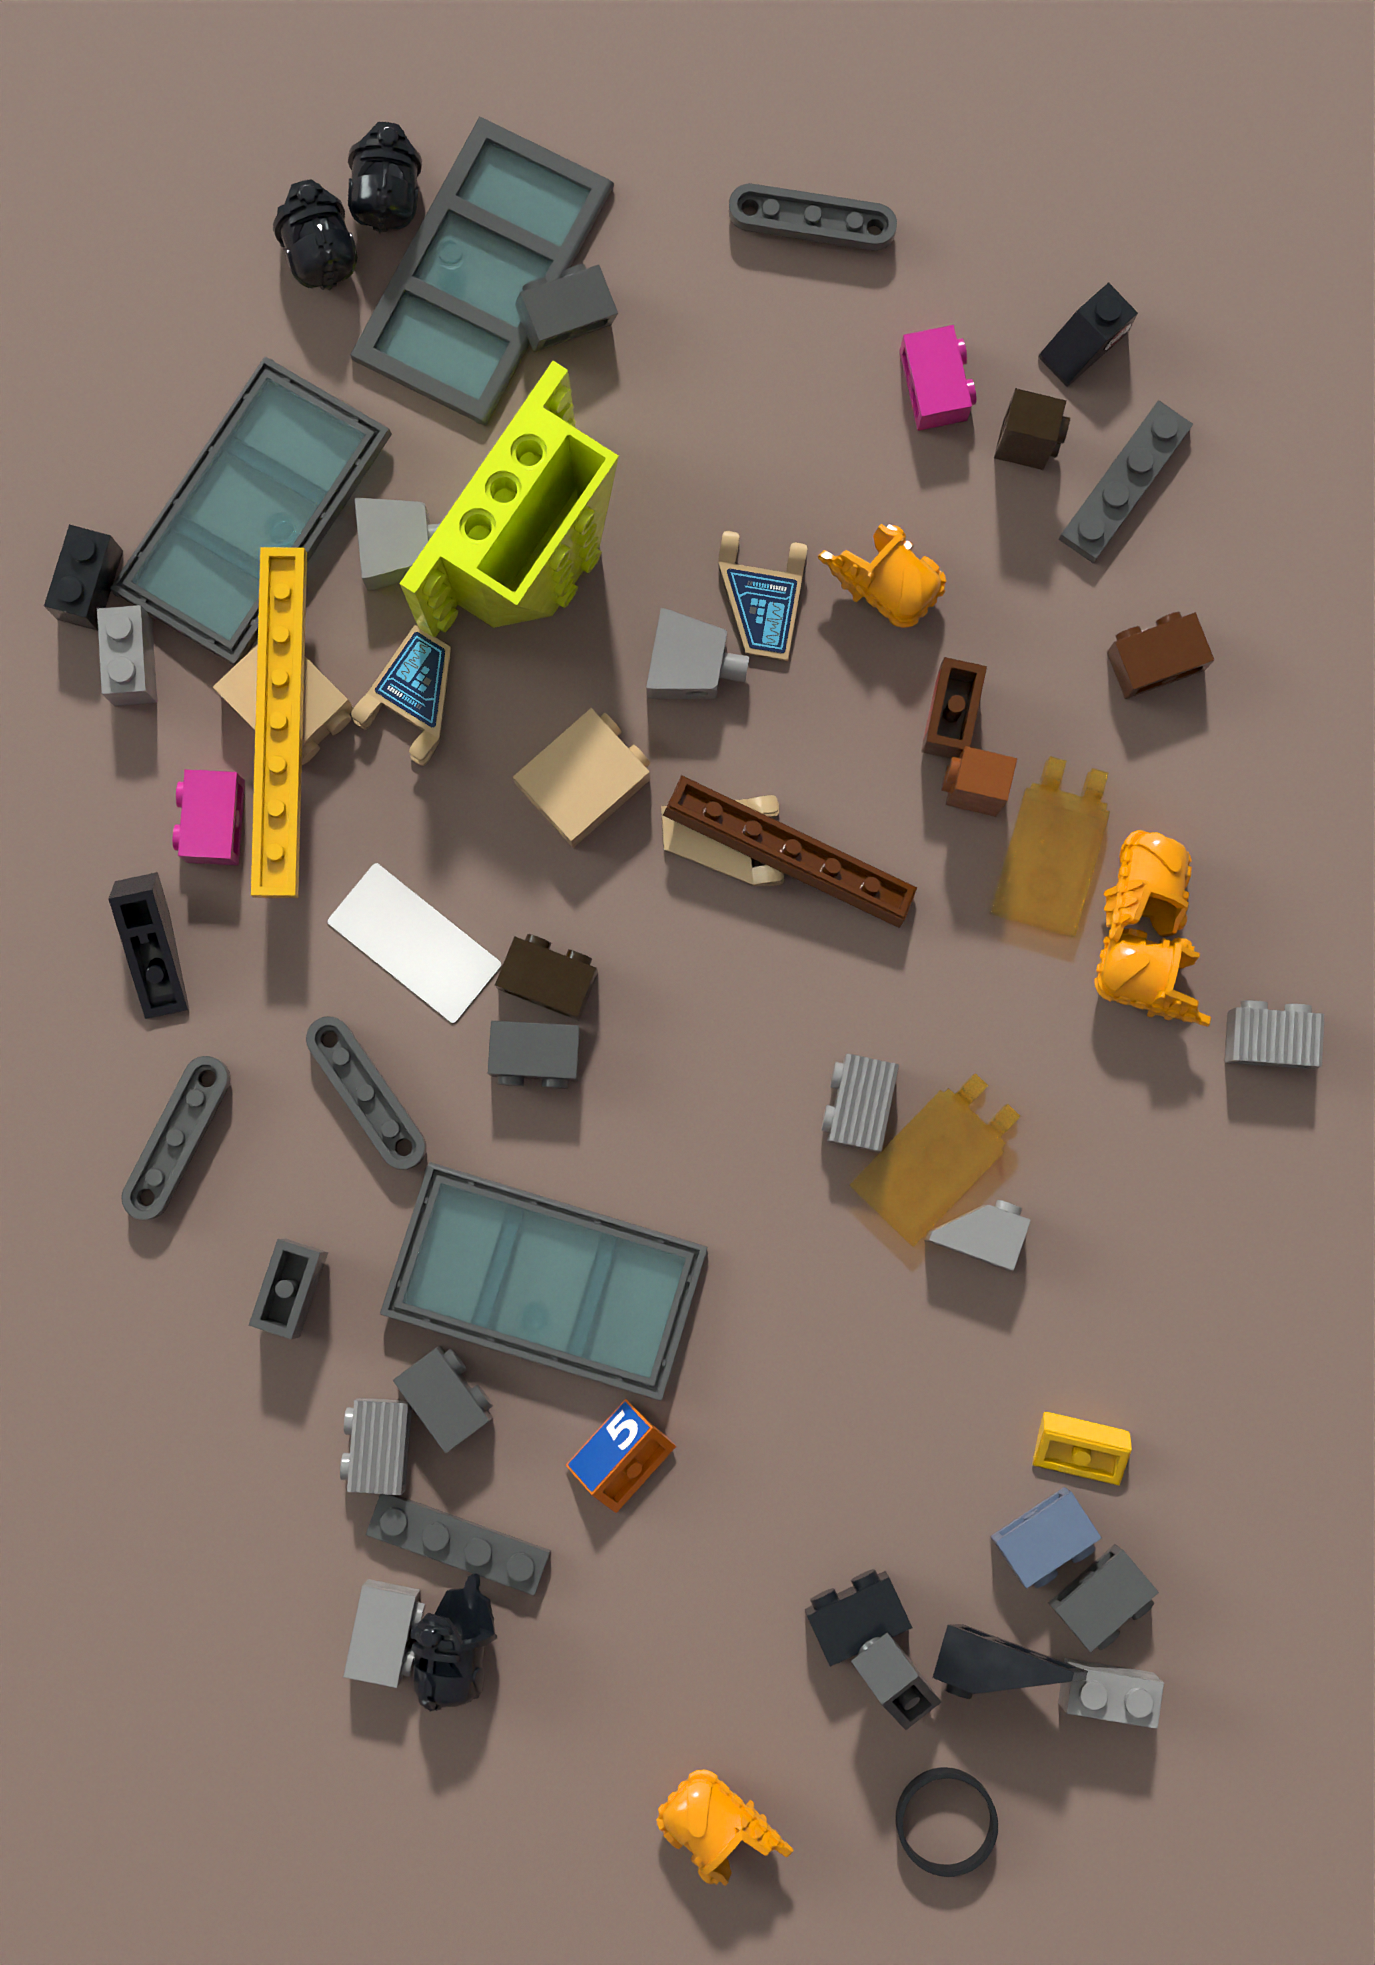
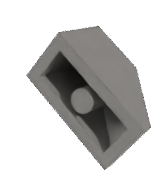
M997 1200L995 1207L982 1205L928 1231L925 1241L1000 1268L1014 1271L1031 1220L1020 1216L1021 1207Z

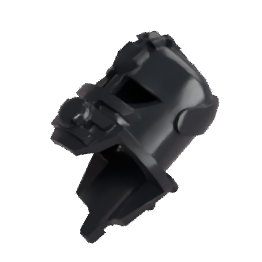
M377 122L349 150L348 164L352 170V176L348 181V207L352 217L359 224L372 226L374 231L381 234L382 232H387L388 229L399 230L408 226L415 216L419 187H416V181L421 173L422 158L399 124Z
M312 179L291 185L285 204L278 207L277 216L273 222V232L280 246L285 247L284 254L294 278L304 287L311 289L320 287L322 290L328 289L330 291L332 287L337 286V282L344 281L353 274L358 256L353 235L351 232H348L344 221L345 209L341 200Z
M477 1573L467 1577L464 1588L447 1590L435 1614L427 1613L419 1623H415L412 1627L411 1638L416 1640L411 1649L415 1653L413 1658L414 1691L419 1697L420 1705L430 1712L441 1710L442 1707L464 1705L473 1699L479 1698L483 1691L485 1646L496 1640L497 1635L495 1634L491 1601L479 1591L480 1576Z

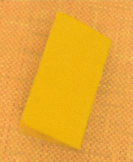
M1044 1412L1032 1465L1120 1486L1132 1451L1130 1433L1119 1428Z

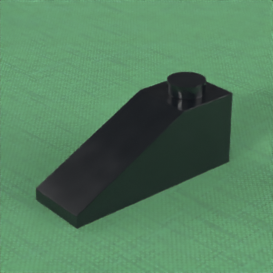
M158 872L115 881L108 900L145 1019L188 1010L189 1005L170 912Z
M948 1624L932 1678L946 1683L945 1691L971 1699L973 1694L1086 1680L1088 1671L967 1625Z

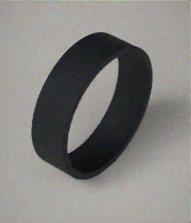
M940 1767L919 1774L905 1787L896 1808V1828L905 1852L918 1867L933 1875L955 1877L973 1871L988 1858L997 1840L998 1817L988 1792L976 1778L959 1769ZM939 1779H957L970 1784L983 1795L989 1808V1830L983 1844L971 1857L955 1864H937L920 1857L907 1843L903 1831L904 1813L912 1796L924 1785Z

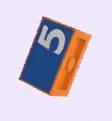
M625 1399L571 1458L566 1467L593 1497L617 1513L677 1446L665 1434L648 1422Z

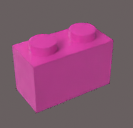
M954 325L903 335L899 351L917 431L967 421L972 405H976L977 397L973 380H966L963 365L967 364L966 346L963 338L957 339Z
M184 769V781H179L176 787V805L178 808H181L180 825L175 824L172 843L173 849L178 851V856L185 862L239 866L245 780L237 772Z

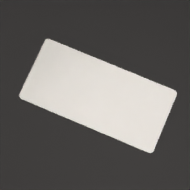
M378 863L371 866L328 919L330 926L451 1023L458 1020L501 967V962Z

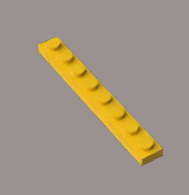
M260 547L251 896L254 898H298L307 552L305 548Z

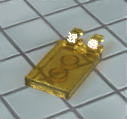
M1049 756L1048 760L1045 761L1039 784L1032 782L1031 787H1026L1023 792L989 914L1073 938L1077 932L1110 811L1106 810L1108 804L1100 802L1109 773L1092 768L1086 775L1081 796L1058 790L1067 761Z
M976 1073L955 1093L949 1088L944 1093L939 1090L849 1184L912 1247L1005 1152L1002 1147L1006 1143L1000 1137L1021 1117L1007 1104L985 1124L968 1107L989 1086Z

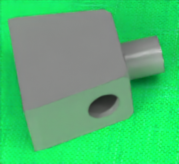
M355 498L361 574L367 590L400 583L440 524H430L429 513L423 502Z
M661 608L646 686L647 698L715 699L720 678L740 682L746 681L750 657L725 652L727 642L726 630L675 611Z

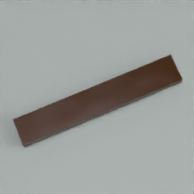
M681 775L663 813V816L898 928L905 921L917 887L683 775Z

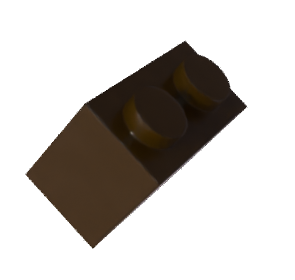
M1015 388L1003 418L994 458L1044 470L1049 457L1057 458L1061 443H1064L1067 435L1070 417L1063 416L1067 400Z
M527 934L525 940L514 936L495 983L496 988L579 1021L598 975L597 968L590 965L592 958L568 949L566 956L549 950L551 942L532 934Z

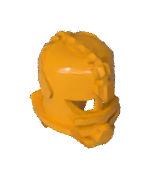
M880 524L873 538L875 548L879 554L871 563L847 550L843 551L839 556H834L826 550H823L818 555V559L824 565H828L831 574L842 583L841 587L844 590L847 589L853 595L852 599L854 602H858L862 597H865L870 605L876 607L896 627L906 628L916 625L919 618L924 617L928 613V608L933 607L937 603V598L945 593L946 576L944 572H941L939 570L940 567L926 556H923L921 559L917 558L912 552L914 544L906 541L904 531L895 525L891 526L889 524L888 527Z
M1143 830L1132 832L1126 838L1120 850V868L1117 885L1105 890L1103 894L1106 897V905L1104 907V911H1106V927L1111 928L1108 938L1119 941L1124 927L1129 924H1136L1140 921L1141 916L1150 918L1152 926L1160 936L1174 935L1177 933V930L1183 929L1187 923L1186 911L1189 905V892L1185 891V888L1191 877L1192 867L1189 866V863L1192 862L1191 856L1184 845L1160 833H1149Z
M1132 928L1124 929L1119 941L1111 940L1108 938L1109 936L1104 938V949L1100 952L1099 957L1101 960L1096 969L1097 977L1094 979L1095 988L1103 999L1110 1002L1116 1001V1003L1131 1005L1142 1010L1146 1009L1148 1010L1147 1016L1151 1018L1158 1015L1163 1016L1165 1020L1175 1018L1183 1022H1195L1199 1025L1210 1026L1211 1017L1198 1010L1199 1000L1173 990L1178 968L1194 965L1200 956L1199 952L1194 951L1195 946H1192L1191 941L1178 937L1172 941L1161 938L1159 943L1147 940L1148 934L1146 932Z
M695 1770L690 1773L689 1778L682 1781L678 1785V1789L668 1796V1801L661 1804L658 1808L659 1816L656 1822L659 1830L663 1832L667 1841L676 1849H680L684 1845L693 1853L691 1861L698 1866V1874L707 1884L715 1883L717 1885L721 1882L726 1886L729 1883L732 1872L727 1856L741 1841H744L764 1856H768L772 1851L776 1850L783 1856L789 1857L794 1851L786 1841L782 1840L778 1832L770 1827L764 1814L760 1815L754 1809V1802L752 1800L744 1804L743 1800L735 1792L733 1793L723 1781L718 1779L715 1773L709 1770Z

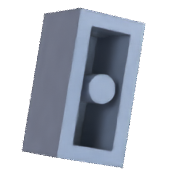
M1065 1487L991 1535L992 1540L1026 1589L1031 1585H1034L1035 1588H1040L1057 1577L1058 1572L1056 1569L1070 1559L1073 1563L1085 1559L1095 1551L1096 1548L1093 1544L1102 1539L1073 1493Z

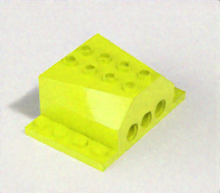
M555 361L551 362L399 583L419 629L431 637H436L440 630L446 632L452 626L458 615V610L455 609L457 605L493 628L553 616L559 606L566 608L578 589L575 582L583 571L591 572L601 556L602 551L599 550L619 455L576 429L569 373L566 368Z

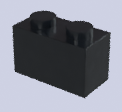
M69 524L44 607L57 620L98 631L97 609L106 608L111 592L110 587L114 582L123 553L122 548L111 535Z
M875 1569L866 1571L851 1580L852 1587L836 1593L835 1589L832 1588L810 1599L812 1606L806 1608L805 1612L830 1667L859 1654L860 1648L867 1641L875 1637H882L887 1632L891 1637H894L913 1628L886 1571L877 1574Z

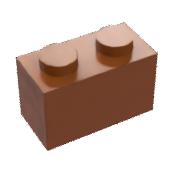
M965 746L959 758L952 757L950 765H947L941 791L948 792L946 805L996 817L1008 801L1017 758Z

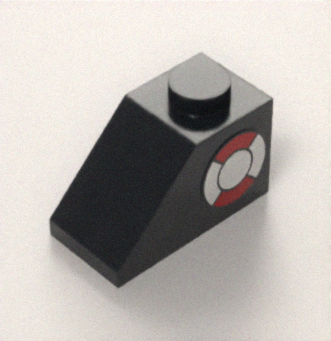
M1108 282L1073 314L1038 357L1068 387L1129 333L1138 312Z

